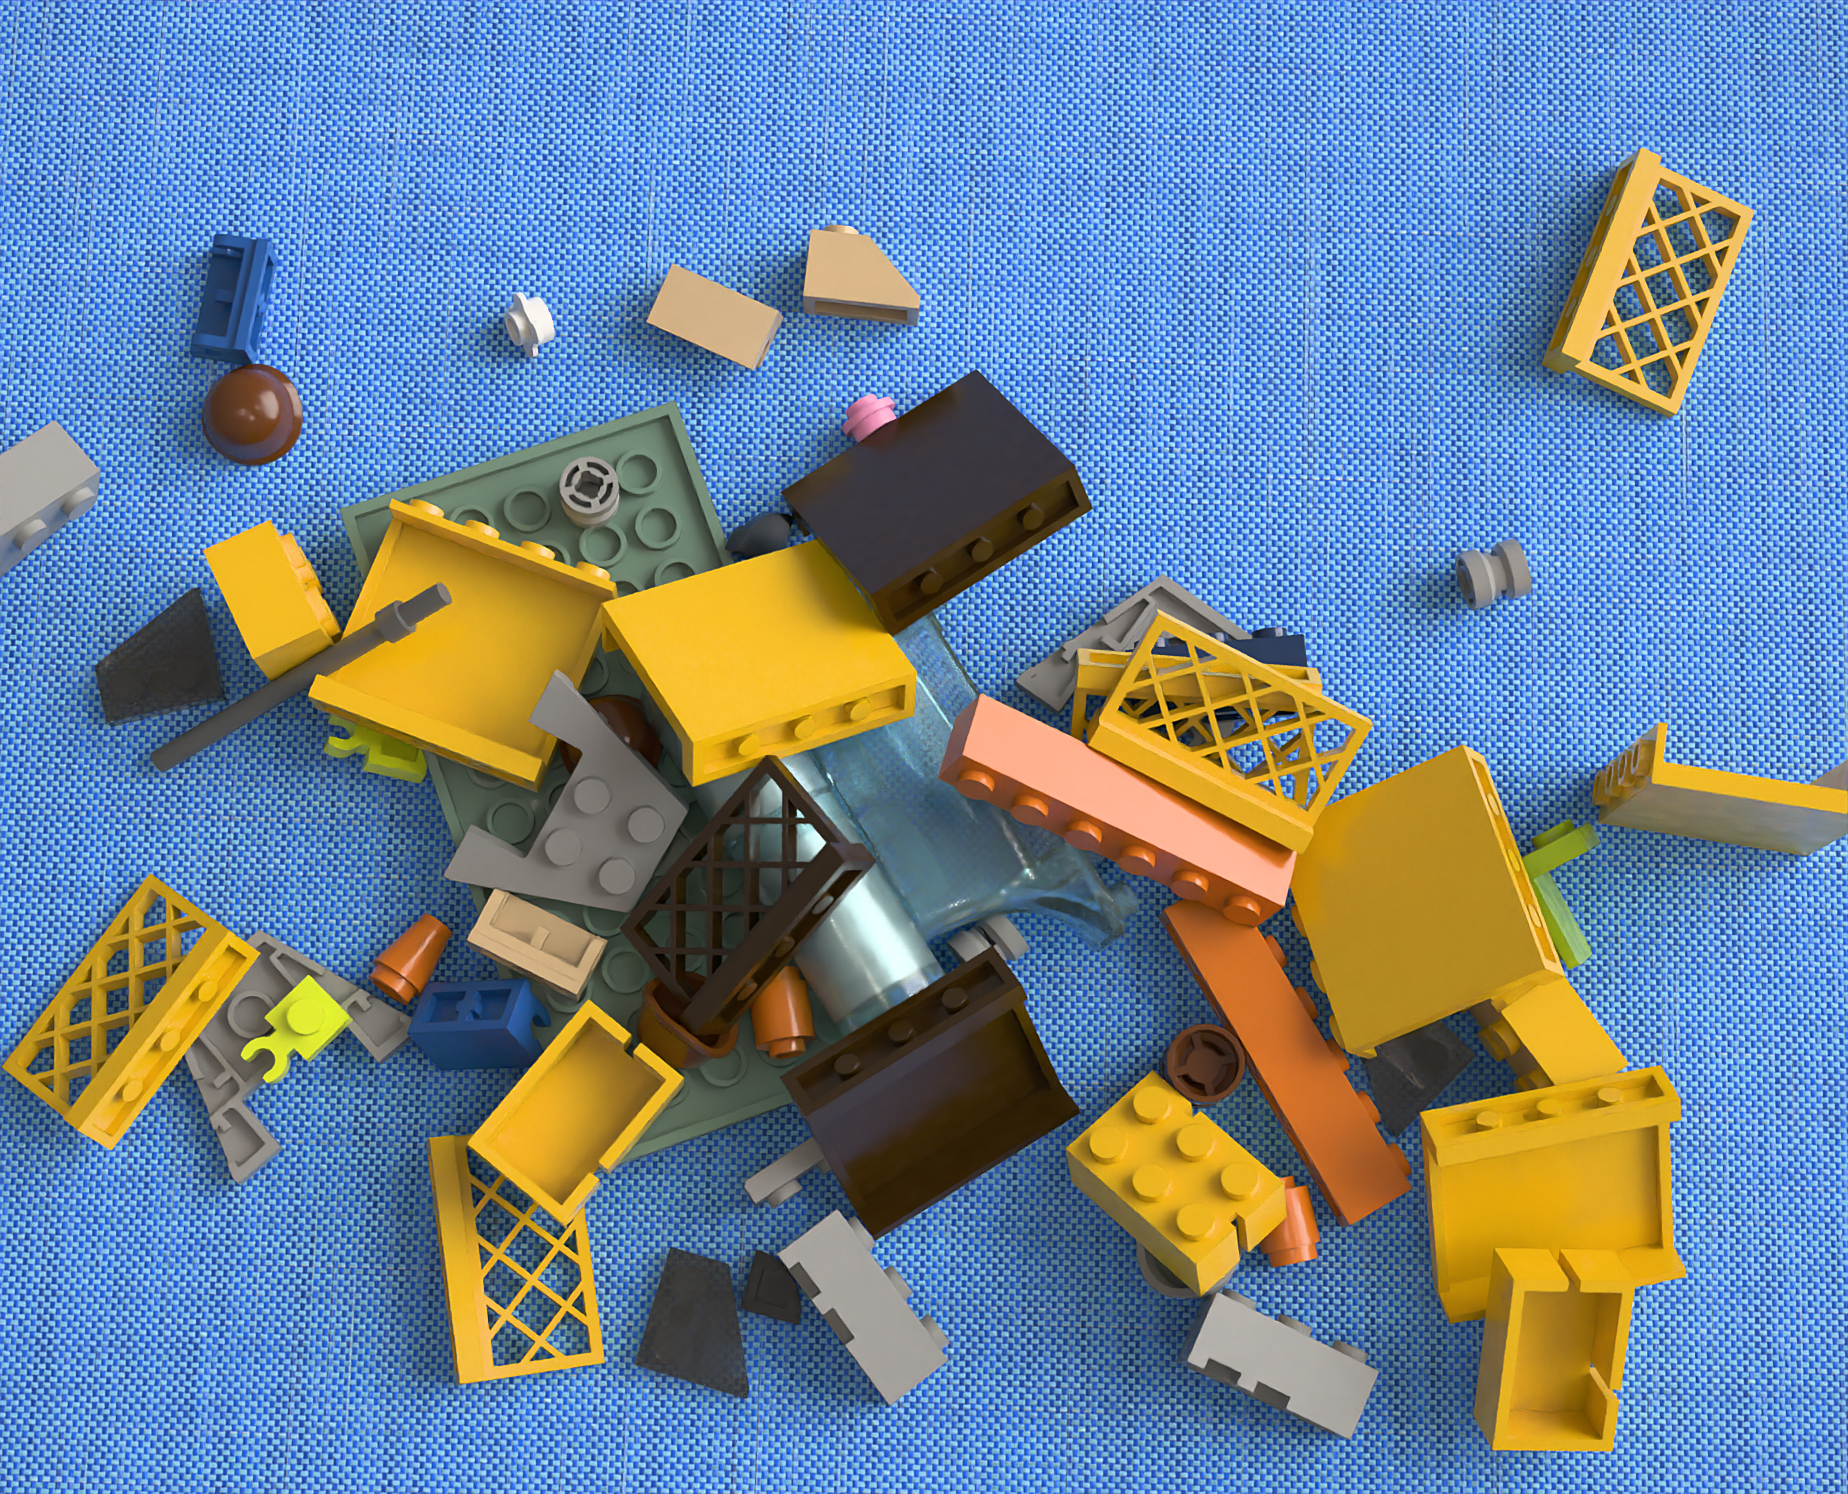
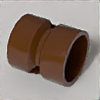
M1196 1024L1181 1031L1164 1050L1159 1063L1160 1077L1192 1104V1109L1209 1108L1223 1101L1240 1084L1245 1071L1244 1052L1238 1040L1228 1030L1214 1024Z

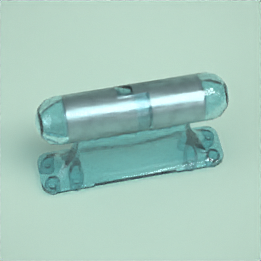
M858 588L859 593H860L861 596L864 598V600L867 602V604L869 605V607L872 609V606H871L869 600L866 598V596H865V595L860 591V589ZM947 602L892 636L917 671L914 716L780 759L851 843H862L877 860L873 867L793 957L842 1038L946 975L926 942L947 931L992 916L1013 913L1041 914L1053 917L1068 925L1089 949L1094 952H1102L1125 934L1126 918L1139 911L1136 896L1123 880H1119L1106 887L1094 867L1107 860L1106 857L1091 850L1077 849L1069 845L1063 837L1038 825L1021 823L1013 818L1010 812L987 801L968 798L962 795L955 786L937 778L956 717L980 695L943 636V627L936 618V613L947 608ZM642 682L640 701L647 721L710 822L754 768L692 787L682 771L683 743ZM772 778L760 791V817H782V790ZM797 809V817H804ZM744 811L740 814L739 817H744ZM732 824L723 834V845L733 861H744V824ZM760 824V861H781L782 824ZM797 824V862H810L826 842L810 824ZM738 868L744 877V868ZM760 868L759 903L760 905H773L781 896V868ZM797 868V876L804 868Z

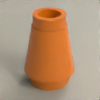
M424 913L418 922L409 927L373 960L375 969L369 975L370 981L390 998L403 1005H408L414 996H422L426 983L429 982L447 946V941L453 933L441 921Z

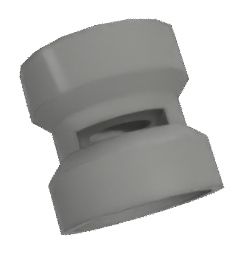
M580 457L570 462L562 471L559 481L562 510L567 519L578 527L585 529L600 528L609 523L617 513L620 503L618 476L610 464L597 457Z
M1512 538L1496 543L1491 554L1488 552L1480 553L1473 549L1456 555L1455 566L1459 586L1470 609L1476 610L1490 606L1494 598L1501 596V592L1511 599L1530 594L1532 584L1528 563L1516 539Z
M993 904L977 915V924L969 931H958L945 942L960 965L991 946H994L1005 962L1007 960L1016 961L1029 950L1028 944L1019 931Z

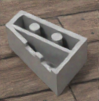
M53 420L0 455V578L69 520H75L87 513L97 501L100 469L56 420Z
M836 1209L778 1253V1256L890 1406L948 1361L942 1349L950 1344V1342L929 1314L920 1320L905 1301L913 1294L892 1265L885 1270L881 1269L869 1252L870 1249L876 1246V1243L856 1216L846 1221L840 1211Z
M1225 1288L1222 1293H1211L1202 1300L1176 1363L1341 1439H1351L1379 1374L1378 1370L1365 1364L1369 1354L1339 1340H1335L1331 1348L1310 1337L1313 1330L1311 1327L1282 1314H1279L1277 1320H1274L1256 1311L1257 1303Z

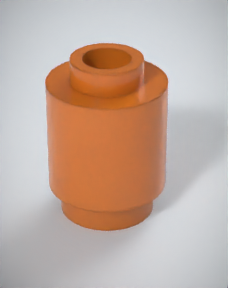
M785 966L750 1006L756 1049L769 1051L770 1059L775 1060L801 1056L806 1053L805 1045L816 1040L807 981L800 979L798 967Z
M1293 1175L1279 1178L1284 1182L1287 1217L1259 1243L1261 1254L1268 1253L1271 1268L1318 1258L1315 1243L1321 1242L1309 1188L1308 1185L1296 1187Z

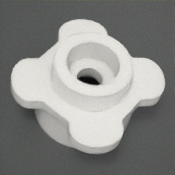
M517 292L513 294V306L509 307L508 313L505 314V324L513 343L516 346L523 345L526 354L533 358L538 356V345L554 339V324L546 304L540 297L536 296L526 299L522 292Z

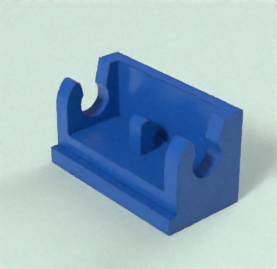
M215 234L211 251L212 259L196 332L192 334L189 352L192 357L243 366L256 364L278 257L270 241L267 239Z
M526 978L426 983L407 1034L441 1071L531 1067L544 1052L540 1042L534 1039L531 1034V1020H533L534 1025L537 1027H550L551 1020L546 1008L530 991L532 985Z

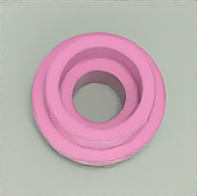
M875 394L861 398L846 410L845 414L849 419L842 426V431L846 437H854L857 443L861 442L897 419L892 411L895 407L894 402L890 397L878 400Z

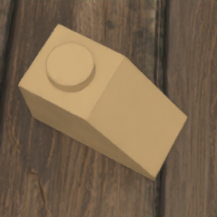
M828 225L824 227V230L811 229L803 291V310L805 314L918 326L920 296L869 235H860L856 229L845 225Z

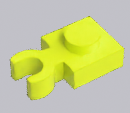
M330 715L328 723L344 727L349 732L350 738L340 739L329 736L323 749L326 754L336 758L349 757L355 752L364 754L363 771L419 784L422 782L427 771V764L422 749Z
M307 975L264 1017L276 1031L269 1037H258L251 1040L242 1050L241 1057L250 1063L259 1053L271 1051L275 1056V1064L263 1076V1079L270 1085L281 1081L288 1073L290 1057L296 1051L306 1061L311 1062L354 1019L310 975Z

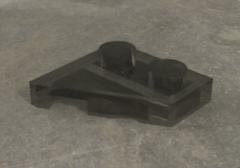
M200 587L190 589L94 666L105 720L110 727L227 700L205 595Z
M1440 1020L1375 1046L1377 1056L1374 1058L1360 1057L1387 1133L1393 1139L1398 1138L1420 1115V1112L1476 1056Z
M670 1247L634 1365L748 1399L750 1386L729 1264Z

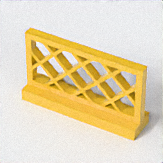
M1641 147L1623 160L1618 167L1541 365L1559 374H1563L1568 370L1671 418L1679 410L1755 211L1659 165L1662 157ZM1658 184L1676 193L1684 213L1661 221L1652 200ZM1694 201L1703 206L1696 208ZM1712 210L1734 220L1727 240L1714 245L1711 244L1700 218V215ZM1644 218H1646L1649 226L1641 229ZM1687 220L1699 250L1676 258L1664 228ZM1652 233L1664 264L1641 272L1632 249L1636 239ZM1723 250L1718 261L1715 252ZM1703 258L1711 282L1707 291L1692 296L1680 265ZM1626 268L1629 277L1621 280L1623 272ZM1668 271L1680 301L1657 309L1645 279ZM1632 284L1644 315L1622 323L1612 300L1617 289ZM1703 300L1701 308L1698 311L1695 303ZM1683 308L1692 331L1687 342L1672 347L1660 316ZM1606 318L1609 328L1601 331ZM1648 321L1660 352L1637 361L1625 330ZM1613 335L1625 366L1612 371L1589 361L1596 341ZM1684 351L1679 362L1676 353ZM1661 359L1664 360L1672 380L1666 397L1648 388L1640 367ZM1628 372L1631 380L1620 375Z
M1157 609L1101 709L1097 707L1086 727L1088 746L1302 855L1314 836L1313 826L1365 740L1373 723L1371 719ZM1164 630L1186 641L1192 661L1157 671L1151 650ZM1195 647L1211 655L1198 659ZM1146 661L1150 673L1136 677ZM1223 663H1228L1240 669L1245 689L1210 699L1202 670ZM1195 672L1204 701L1169 711L1160 682ZM1249 675L1265 683L1252 686ZM1153 684L1162 713L1137 720L1119 711L1118 708L1128 691ZM1282 691L1294 698L1299 716L1263 726L1256 697ZM1249 700L1257 728L1222 738L1214 710ZM1302 702L1318 711L1305 714ZM1207 712L1215 741L1194 747H1189L1179 742L1172 722ZM1334 718L1352 727L1342 747L1316 753L1309 725ZM1165 724L1168 735L1153 727ZM1302 727L1310 756L1275 766L1267 737ZM1261 740L1269 768L1244 775L1230 767L1225 749ZM1219 752L1222 763L1207 755ZM1332 762L1323 777L1320 765ZM1314 767L1319 786L1307 806L1283 794L1279 781L1280 776ZM1272 779L1275 790L1259 782Z
M1077 648L1070 736L1082 741L1083 729L1086 730L1090 721L1085 716L1087 695L1108 696L1129 660L1131 652ZM1152 654L1157 671L1192 661L1191 657ZM1146 661L1136 677L1150 673ZM1228 663L1202 670L1210 699L1245 689L1240 669ZM1264 664L1322 694L1323 684L1317 668ZM1195 672L1160 682L1165 700L1174 702L1178 708L1187 706L1186 703L1204 701ZM1249 675L1252 686L1265 683ZM1154 685L1128 691L1120 705L1125 710V714L1137 720L1142 719L1143 717L1140 714L1158 701ZM1282 691L1255 698L1258 709H1262L1259 711L1262 723L1279 710L1298 712L1294 698ZM1126 698H1136L1142 700L1139 701L1136 705L1132 706V704ZM1249 700L1228 705L1234 707L1246 721L1229 736L1257 728L1254 716L1247 710V708H1251ZM1302 702L1305 714L1317 711V709ZM1207 712L1184 718L1175 725L1176 737L1178 738L1194 725L1207 742L1215 741L1214 735L1201 721L1207 715ZM1315 724L1309 725L1312 739L1314 738ZM1302 727L1297 735L1281 747L1271 737H1267L1270 750L1273 752L1272 757L1275 765L1279 762L1282 764L1290 762L1291 760L1287 756L1297 748V759L1310 756ZM1225 749L1230 767L1245 775L1246 772L1228 753L1229 749ZM1215 752L1207 756L1217 760L1220 754ZM1263 760L1248 773L1269 768L1267 760ZM1310 768L1291 773L1294 777L1292 800L1304 806L1306 805Z
M150 873L12 1052L2 1068L61 1114L63 1119L76 1130L112 1151L261 953ZM158 896H162L166 899V922L144 928L145 913ZM181 911L188 916L181 918ZM201 927L206 928V931L187 955L181 956V933ZM166 938V961L144 966V944ZM129 948V971L107 977V963L116 951ZM166 976V983L150 1004L144 1005V982ZM129 986V1010L107 1015V992ZM91 997V1020L70 1026V1011L79 1000ZM129 1025L127 1035L113 1053L107 1054V1030ZM91 1035V1059L70 1065V1041ZM54 1045V1069L34 1075L30 1073L27 1068L41 1049ZM91 1074V1082L72 1106L69 1104V1080ZM54 1084L53 1090L48 1086Z
M474 1134L429 1138L426 1142L456 1386L605 1363L584 1206L557 1240L529 1219L538 1208V1205L533 1202L523 1214L495 1193L505 1180L501 1174L489 1188L469 1173L466 1149L469 1148L467 1142ZM471 1185L484 1194L475 1208L473 1206ZM489 1200H492L518 1220L498 1249L478 1235L475 1218ZM523 1226H526L552 1246L532 1275L503 1254ZM572 1232H574L576 1254L563 1245ZM479 1246L492 1255L482 1269ZM557 1252H560L577 1265L579 1270L580 1282L566 1301L537 1280ZM497 1260L526 1281L506 1309H503L487 1297L484 1292L483 1278ZM532 1286L560 1307L540 1335H537L511 1315ZM581 1292L584 1315L572 1306ZM486 1306L500 1316L490 1330ZM566 1312L586 1327L589 1353L565 1356L545 1341ZM507 1321L534 1343L519 1363L494 1367L491 1340L504 1322ZM540 1347L554 1357L530 1361Z

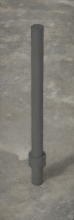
M438 582L404 603L396 600L375 613V620L153 751L151 757L154 765L161 772L168 771L312 686L317 674L327 677L386 641L394 644L416 631V624L451 604L452 598L448 589Z

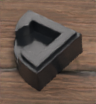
M759 513L758 516L752 518L744 526L739 525L733 531L725 550L744 560L785 549L794 518L785 513Z
M756 1249L740 1309L799 1325L801 1301L793 1277L776 1258Z

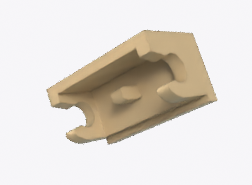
M672 263L646 322L754 371L755 367L760 368L784 316L772 307Z
M496 888L467 938L470 949L576 1002L579 1001L608 945L607 940L595 936L511 894L509 891Z

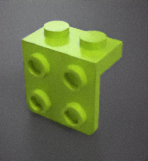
M1568 819L1532 838L1531 841L1536 849L1521 858L1559 961L1564 960L1566 966L1572 970L1582 965L1592 955V951L1549 871L1589 851L1601 842L1590 822L1575 829L1571 819Z

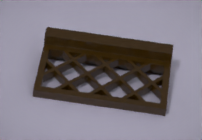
M766 755L619 929L685 1009L679 1019L693 1036L727 1033L873 867L877 860L862 843H851L777 755ZM771 778L782 790V817H760V791ZM797 809L804 817H797ZM744 811V817H739L740 814ZM732 824H744V861H723V834ZM760 824H782L781 861H760ZM797 824H810L826 842L810 862H797ZM707 854V861H701ZM695 867L707 868V904H686V878ZM723 868H744V905H723ZM760 868H781V896L773 905H759ZM797 868H804L797 876ZM670 898V904H665L666 901ZM658 911H670V947H659L644 929ZM686 911H707V948L686 947ZM722 912H744V938L736 948H722ZM759 912H766L759 920ZM665 954H670V960ZM686 955H707L706 982L697 993L686 981ZM722 955H728L722 963Z

